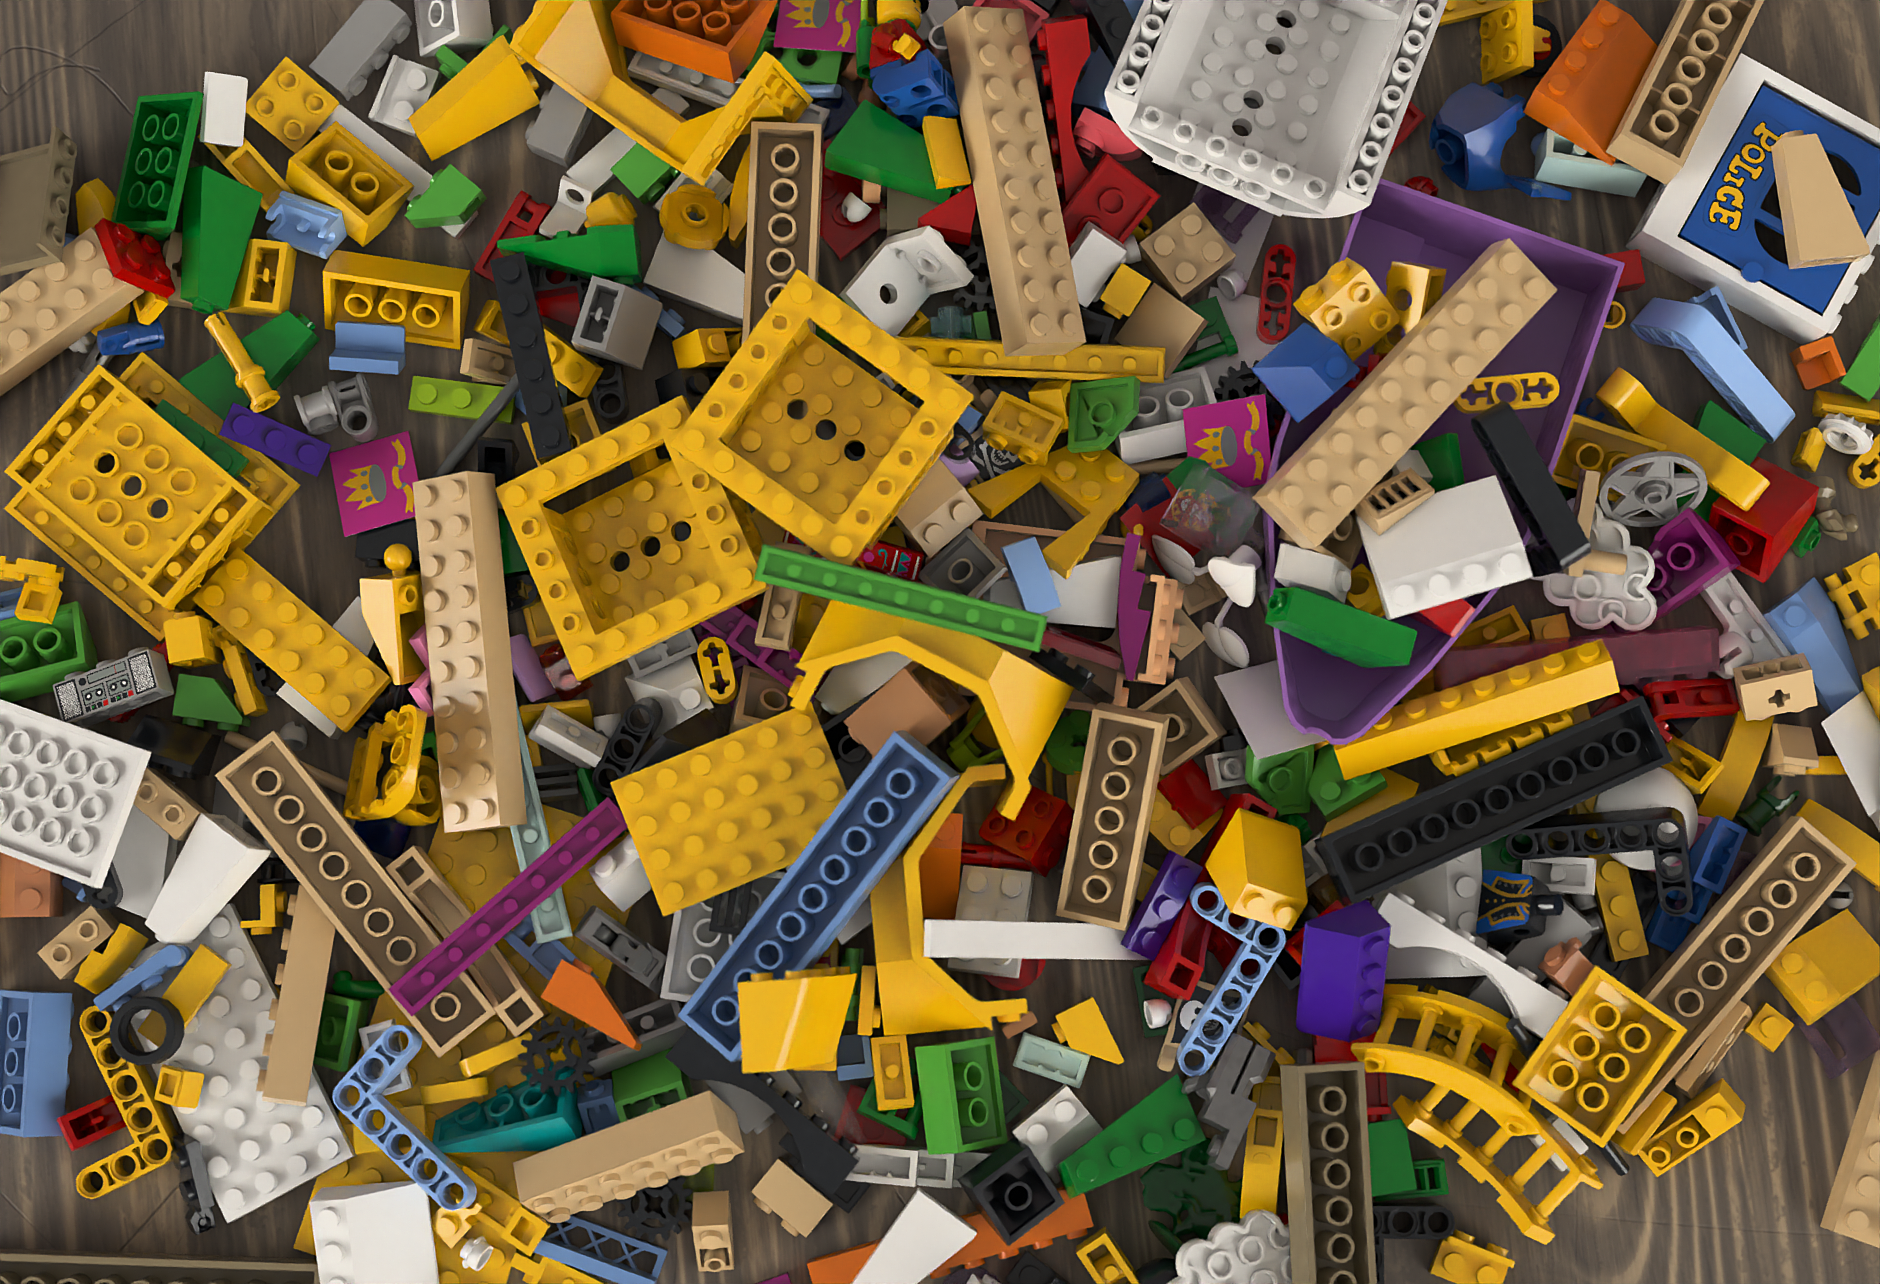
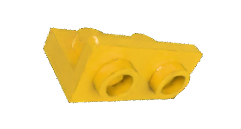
M1001 391L982 424L983 439L996 450L1003 451L1005 449L1016 454L1026 464H1037L1045 467L1048 461V452L1064 426V419Z
M1455 1229L1453 1235L1439 1240L1428 1272L1456 1284H1503L1508 1268H1513L1515 1261L1507 1257V1249L1489 1242L1486 1248L1473 1243L1474 1236Z

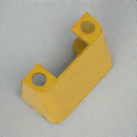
M834 967L785 972V979L773 980V973L751 974V981L738 982L743 1073L781 1071L834 1062L858 973L851 974L850 967Z

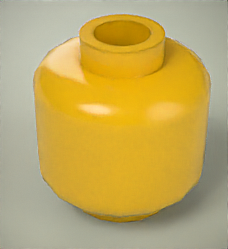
M608 192L586 207L587 220L584 221L586 229L587 227L633 224L635 226L634 219L637 217V212L626 195Z

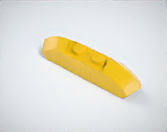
M99 178L83 184L75 194L79 236L89 228H94L102 218L111 221L116 201L110 189ZM131 302L90 332L97 337L98 331L127 323Z

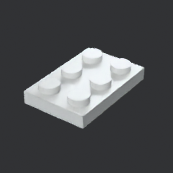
M963 865L955 920L1027 922L1034 881L1033 873ZM949 957L947 968L950 971L1019 978L1022 958Z

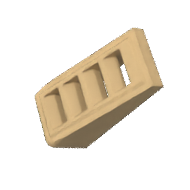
M1410 467L1372 488L1355 506V513L1378 535H1381L1434 495L1435 490ZM1411 481L1419 490L1414 493L1406 484ZM1400 489L1407 497L1402 499L1396 491ZM1390 497L1395 504L1390 505L1386 499ZM1380 505L1384 510L1379 511L1375 507Z

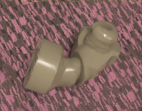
M1826 476L1806 479L1819 487L1815 505L1816 514L1814 515L1818 520V527L1828 536L1840 541L1847 540L1848 532L1854 533L1858 530L1857 516L1855 514H1840L1836 508L1833 509L1831 507V501L1836 497L1834 480Z

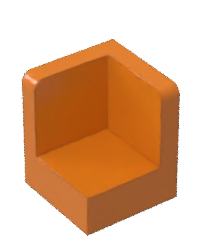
M1832 335L1800 346L1789 353L1804 391L1836 381L1846 375Z

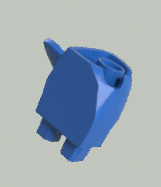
M1472 82L1451 94L1433 119L1429 136L1430 149L1436 148L1439 158L1445 163L1441 167L1442 171L1460 188L1470 191L1512 188L1520 190L1531 197H1548L1561 200H1571L1572 196L1571 192L1530 177L1505 174L1501 168L1500 160L1504 145L1516 132V121L1526 116L1523 113L1526 107L1525 98L1516 94L1507 100L1504 98V91L1500 85L1490 82L1482 87Z

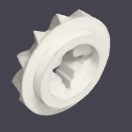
M1828 413L1818 425L1824 441L1830 447L1842 453L1865 454L1874 443L1872 439L1874 433L1866 429L1865 423L1856 421L1854 417H1846L1843 413L1838 415Z

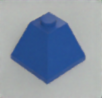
M1305 322L1251 368L1252 372L1297 423L1308 416L1360 371L1336 342Z

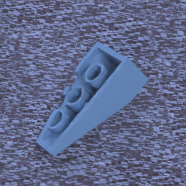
M1815 577L1806 581L1762 613L1791 655L1804 653L1812 669L1816 698L1829 716L1863 691L1835 604L1830 600Z

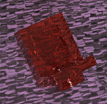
M560 643L550 646L539 657L545 675L562 701H568L594 686L590 677L582 681L576 680Z

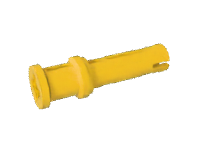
M218 312L219 319L216 314L209 316L204 321V325L208 328L236 374L235 384L238 388H242L251 401V410L254 413H258L275 405L280 399L279 393L276 390H272L264 377L265 370L263 367L254 364L229 324L226 315L223 312Z

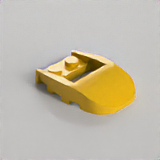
M410 704L402 706L399 713L392 709L386 713L385 723L375 722L369 728L367 739L358 737L355 740L343 808V816L345 818L361 822L390 818L410 802L416 787L427 712ZM394 744L390 759L392 763L400 765L401 770L394 769L390 773L385 785L386 799L376 800L378 794V787L375 785L376 778L384 759L381 749Z

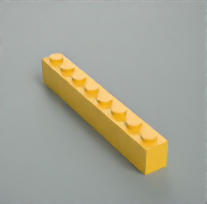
M1599 639L1394 706L1363 736L1346 745L1332 744L1344 780L1365 775L1620 692L1613 661L1603 640Z

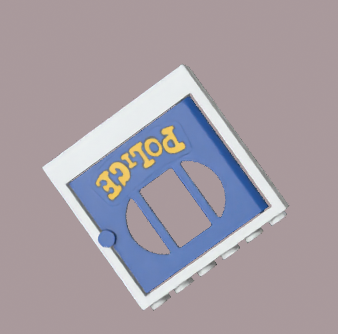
M1741 53L1735 59L1684 166L1668 185L1660 183L1625 247L1630 250L1639 249L1640 256L1705 292L1718 286L1727 304L1801 345L1823 339L1826 333L1832 334L1839 325L1842 316L1838 313L1843 303L1848 304L1856 294L1858 286L1854 283L1860 273L1864 275L1870 268L1875 256L1871 255V252L1876 244L1880 245V129ZM1796 130H1802L1804 135L1817 133L1824 151L1841 159L1853 172L1858 184L1859 196L1844 188L1842 189L1869 245L1870 254L1860 261L1789 269V265L1774 259L1760 244L1755 231V220L1784 236L1782 220L1761 209V204L1776 179L1771 146L1782 138V134Z

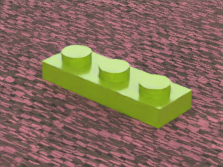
M413 376L408 410L417 413L478 420L504 387ZM515 397L494 422L513 425Z

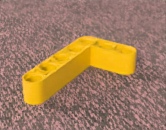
M1617 367L1595 394L1615 420L1628 431L1666 444L1665 451L1681 453L1696 460L1705 471L1708 486L1742 510L1748 512L1770 485V482L1756 470L1657 404L1645 387L1622 368ZM1676 463L1687 472L1694 473L1690 468Z
M97 1006L88 1007L83 1011L79 1021L80 1028L135 1143L79 1172L76 1178L77 1191L80 1195L89 1199L109 1194L172 1162L171 1151L175 1149L172 1137L178 1135L163 1102L154 1099L156 1088L145 1065L127 1062L122 1057L118 1062L111 1059L109 1054L112 1046L110 1041V1025L115 1011L102 1012L106 1016L107 1024L101 1031L94 1023L96 1014L100 1012ZM129 1033V1039L132 1045L136 1048L133 1039ZM129 1075L137 1081V1089L133 1094L127 1092L124 1086L125 1079ZM143 1107L148 1108L153 1116L149 1126L144 1125L140 1121L139 1115ZM158 1139L163 1140L168 1147L164 1158L158 1156L155 1152L154 1147ZM126 1155L132 1157L135 1161L136 1166L132 1174H129L123 1168V1159ZM93 1172L99 1173L103 1178V1186L100 1190L95 1189L91 1184Z

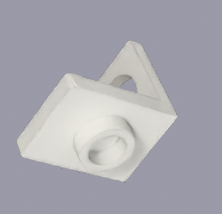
M563 176L560 181L558 201L541 224L539 233L552 239L559 231L568 230L571 233L578 234L584 226V221L587 220L586 207L592 203L594 189ZM568 189L578 191L583 196L584 201L579 202L571 198L568 194Z

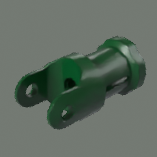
M1780 775L1764 786L1756 794L1757 799L1743 812L1738 811L1735 814L1737 821L1742 827L1748 829L1747 831L1753 836L1759 837L1762 834L1761 829L1774 816L1780 817L1800 794L1799 790H1795L1786 799H1778L1771 795L1770 792L1781 781L1782 777Z

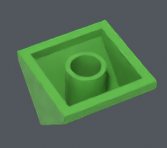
M325 992L313 1060L314 1064L339 1072H349L357 1063L362 1045L358 1029L366 1025L371 1000Z

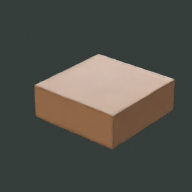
M1027 1010L1028 1013L1020 1014V1021L1002 1024L1001 1029L1007 1039L1038 1023L1032 1010Z

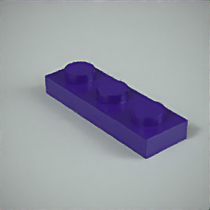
M232 402L218 433L316 477L331 447L328 443L264 415L254 413L252 410Z
M1169 850L1120 944L1154 961L1203 867Z

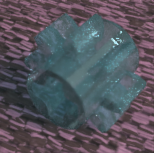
M942 307L937 309L938 317H930L931 337L964 338V335H972L971 316H964L962 307Z

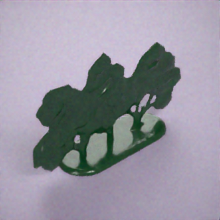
M1206 1138L1200 1144L1184 1150L1181 1155L1183 1165L1181 1168L1156 1162L1140 1177L1141 1183L1145 1186L1142 1193L1144 1206L1153 1211L1167 1212L1173 1217L1174 1229L1172 1231L1156 1220H1150L1148 1225L1157 1239L1175 1258L1181 1246L1184 1245L1179 1239L1180 1236L1194 1232L1198 1235L1199 1239L1207 1240L1210 1231L1218 1223L1231 1222L1239 1224L1241 1221L1240 1205L1243 1178L1237 1182L1228 1181L1227 1170H1218L1207 1164L1211 1156L1207 1154L1211 1138ZM1183 1210H1187L1189 1215L1182 1222L1180 1214Z

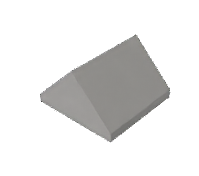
M967 527L920 571L919 578L924 583L940 589L979 598L1008 569L975 533Z

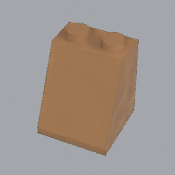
M913 661L900 670L850 715L844 723L849 727L848 731L851 737L868 749L872 754L873 760L894 731L905 730L927 747L972 707L945 676Z

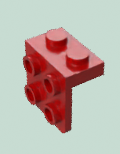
M1030 785L1031 789L1015 820L1002 815L994 805L980 827L978 834L983 840L1021 858L1035 873L1046 878L1050 869L1058 863L1060 853L1070 839L1074 810L1066 801Z

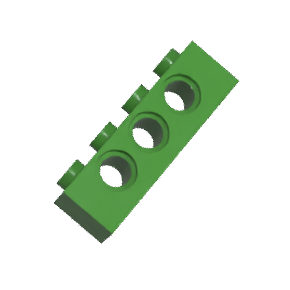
M766 27L751 63L740 76L746 78L765 51L779 49L783 52V55L777 60L794 79H797V82L806 85L839 84L845 52L773 47L775 32ZM804 55H813L817 59L811 66H803L799 63L800 58Z

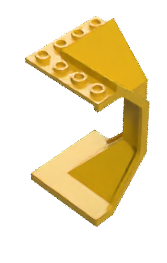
M537 0L533 6V12L524 25L516 29L512 42L508 46L511 51L590 110L701 186L708 180L739 135L751 134V121L797 123L813 101V98L782 64L765 51L726 106L687 121L636 85L628 75L625 47L617 44L610 15L621 0Z
M831 600L799 663L794 665L807 673L805 677L797 675L788 692V695L793 697L790 705L804 712L823 673L836 665L894 651L974 691L980 697L1012 771L995 807L1002 815L1015 820L1031 789L1028 777L1074 688L980 637Z
M1005 764L968 767L964 773H958L961 775L870 893L884 1036L988 1027L992 1030L991 1016H996L999 1023L1020 1021V1014L1028 1013L1026 998L989 1002L975 1000L929 957H924V924L918 868L919 859L967 788L1003 785L1006 779Z

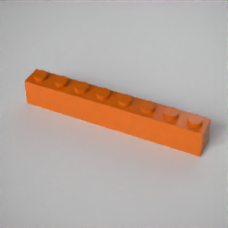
M1064 1186L1056 1188L1065 1203L1010 1246L1003 1242L978 1211L959 1216L976 1228L977 1234L973 1240L932 1271L930 1278L935 1279L951 1274V1267L964 1264L965 1269L985 1264L984 1258L998 1254L999 1259L1018 1255V1248L1031 1244L1033 1249L1044 1248L1054 1244L1052 1238L1066 1235L1068 1240L1087 1235V1228L1094 1226L1085 1194L1069 1199ZM882 1238L808 1259L807 1266L812 1284H851Z

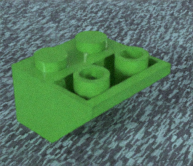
M672 1048L612 1071L614 1103L620 1123L694 1096L688 1075L665 1057Z

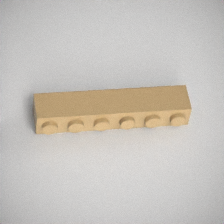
M299 885L297 895L290 894L287 915L293 916L291 929L284 928L281 950L288 951L285 964L278 963L275 985H281L279 999L272 998L269 1020H275L273 1034H266L262 1055L269 1056L267 1070L260 1069L256 1091L263 1092L262 1101L306 1107L336 927L305 888Z

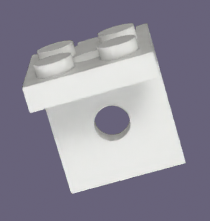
M929 225L887 237L839 296L851 308L886 333L897 336L930 294L967 286L974 275L967 268L964 259L955 254L946 245L943 236ZM882 286L887 287L890 291L891 297L888 304L884 303L880 298V288Z

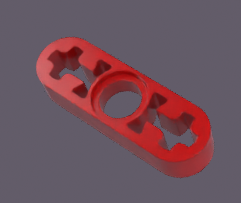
M1276 244L1269 248L1263 260L1256 333L1262 342L1269 345L1280 343L1287 335L1290 325L1296 255L1289 246L1284 244ZM1277 254L1283 255V260L1288 261V263L1284 264L1280 277H1274L1277 265L1276 262L1271 261L1275 259ZM1271 286L1281 287L1285 291V300L1280 303L1271 302L1267 297V289ZM1284 310V314L1278 312L1276 316V326L1281 327L1282 330H1277L1275 335H1270L1269 329L1264 328V326L1269 324L1272 311Z

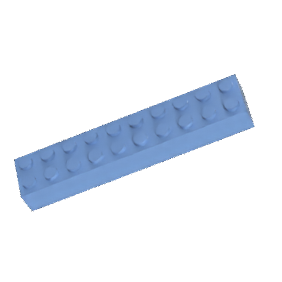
M894 731L677 1016L731 1062L742 1058L738 982L751 981V974L773 973V980L785 979V972L811 970L961 775L907 731Z

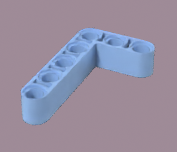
M1652 298L1630 323L1632 331L1645 342L1683 350L1748 428L1765 439L1767 443H1773L1796 417L1792 408L1723 326L1702 306L1662 298Z
M1201 882L1192 888L1189 895L1192 907L1199 915L1243 942L1178 1046L1176 1059L1180 1068L1186 1075L1192 1077L1201 1076L1209 1070L1286 942V935L1282 928L1246 917L1243 925L1239 927L1230 926L1228 917L1231 912L1217 886L1210 882ZM1204 891H1213L1216 895L1215 904L1210 908L1199 907V895ZM1265 928H1273L1277 933L1276 940L1270 945H1262L1259 942L1260 932ZM1248 958L1256 959L1258 961L1257 971L1252 975L1241 974V963ZM1228 989H1236L1240 993L1238 1002L1232 1006L1224 1005L1221 1000L1223 993ZM1211 1019L1221 1022V1029L1214 1036H1208L1203 1033L1204 1024ZM1191 1050H1198L1203 1053L1201 1062L1196 1066H1189L1184 1063L1185 1055Z
M391 1026L385 1030L333 1090V1102L350 1121L441 1207L451 1211L467 1208L476 1199L477 1189L474 1182L381 1095L419 1052L422 1046V1037L413 1026ZM403 1031L408 1036L409 1042L406 1049L400 1051L396 1047L395 1040L397 1035ZM376 1059H380L384 1064V1072L379 1078L374 1077L371 1071L372 1064ZM352 1086L357 1087L360 1093L359 1101L354 1106L350 1104L347 1098L348 1090ZM378 1110L382 1111L386 1118L385 1125L380 1130L373 1124V1115ZM404 1134L411 1139L412 1143L411 1149L407 1154L402 1153L398 1146L399 1139ZM428 1159L434 1160L438 1167L437 1174L432 1179L427 1177L424 1172V1164ZM455 1183L459 1184L464 1192L463 1199L459 1203L454 1202L450 1197V1188Z

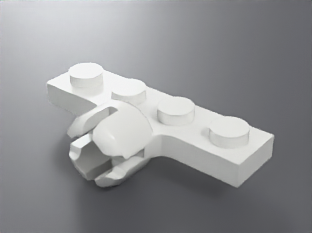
M1729 572L1700 593L1724 628L1723 633L1707 644L1704 650L1707 664L1717 657L1724 659L1723 662L1712 669L1719 677L1731 679L1734 677L1733 668L1791 655L1732 572Z

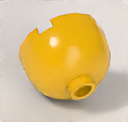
M426 755L420 756L414 795L402 810L392 816L393 819L401 824L414 827L425 826L437 822V819L443 816L440 777L437 772L439 766L431 757ZM393 764L383 777L381 785L382 800L386 799L385 785L390 773L394 769L401 770L400 765Z

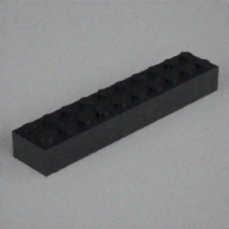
M1640 696L1314 840L1343 906L1352 905L1673 760L1644 697Z

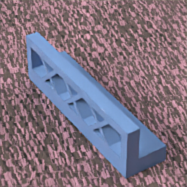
M570 1215L571 1217L566 1220L571 1225L563 1227L562 1222L556 1223L559 1230L550 1235H544L534 1250V1253L619 1284H656L668 1249L575 1215ZM576 1226L585 1228L592 1242L581 1248L573 1246L566 1231ZM594 1232L602 1234L604 1237L597 1240ZM561 1234L564 1242L554 1239L553 1237ZM610 1238L618 1240L625 1255L614 1260L606 1258L599 1243ZM627 1244L637 1247V1249L630 1252ZM594 1246L597 1254L587 1251V1249ZM643 1250L658 1255L652 1274L639 1270L632 1256ZM628 1259L630 1266L620 1263V1261Z

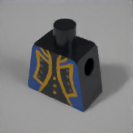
M1488 869L1483 870L1475 934L1491 945L1542 936L1545 932L1547 916H1560L1563 913V899L1560 894H1549V887L1534 876Z

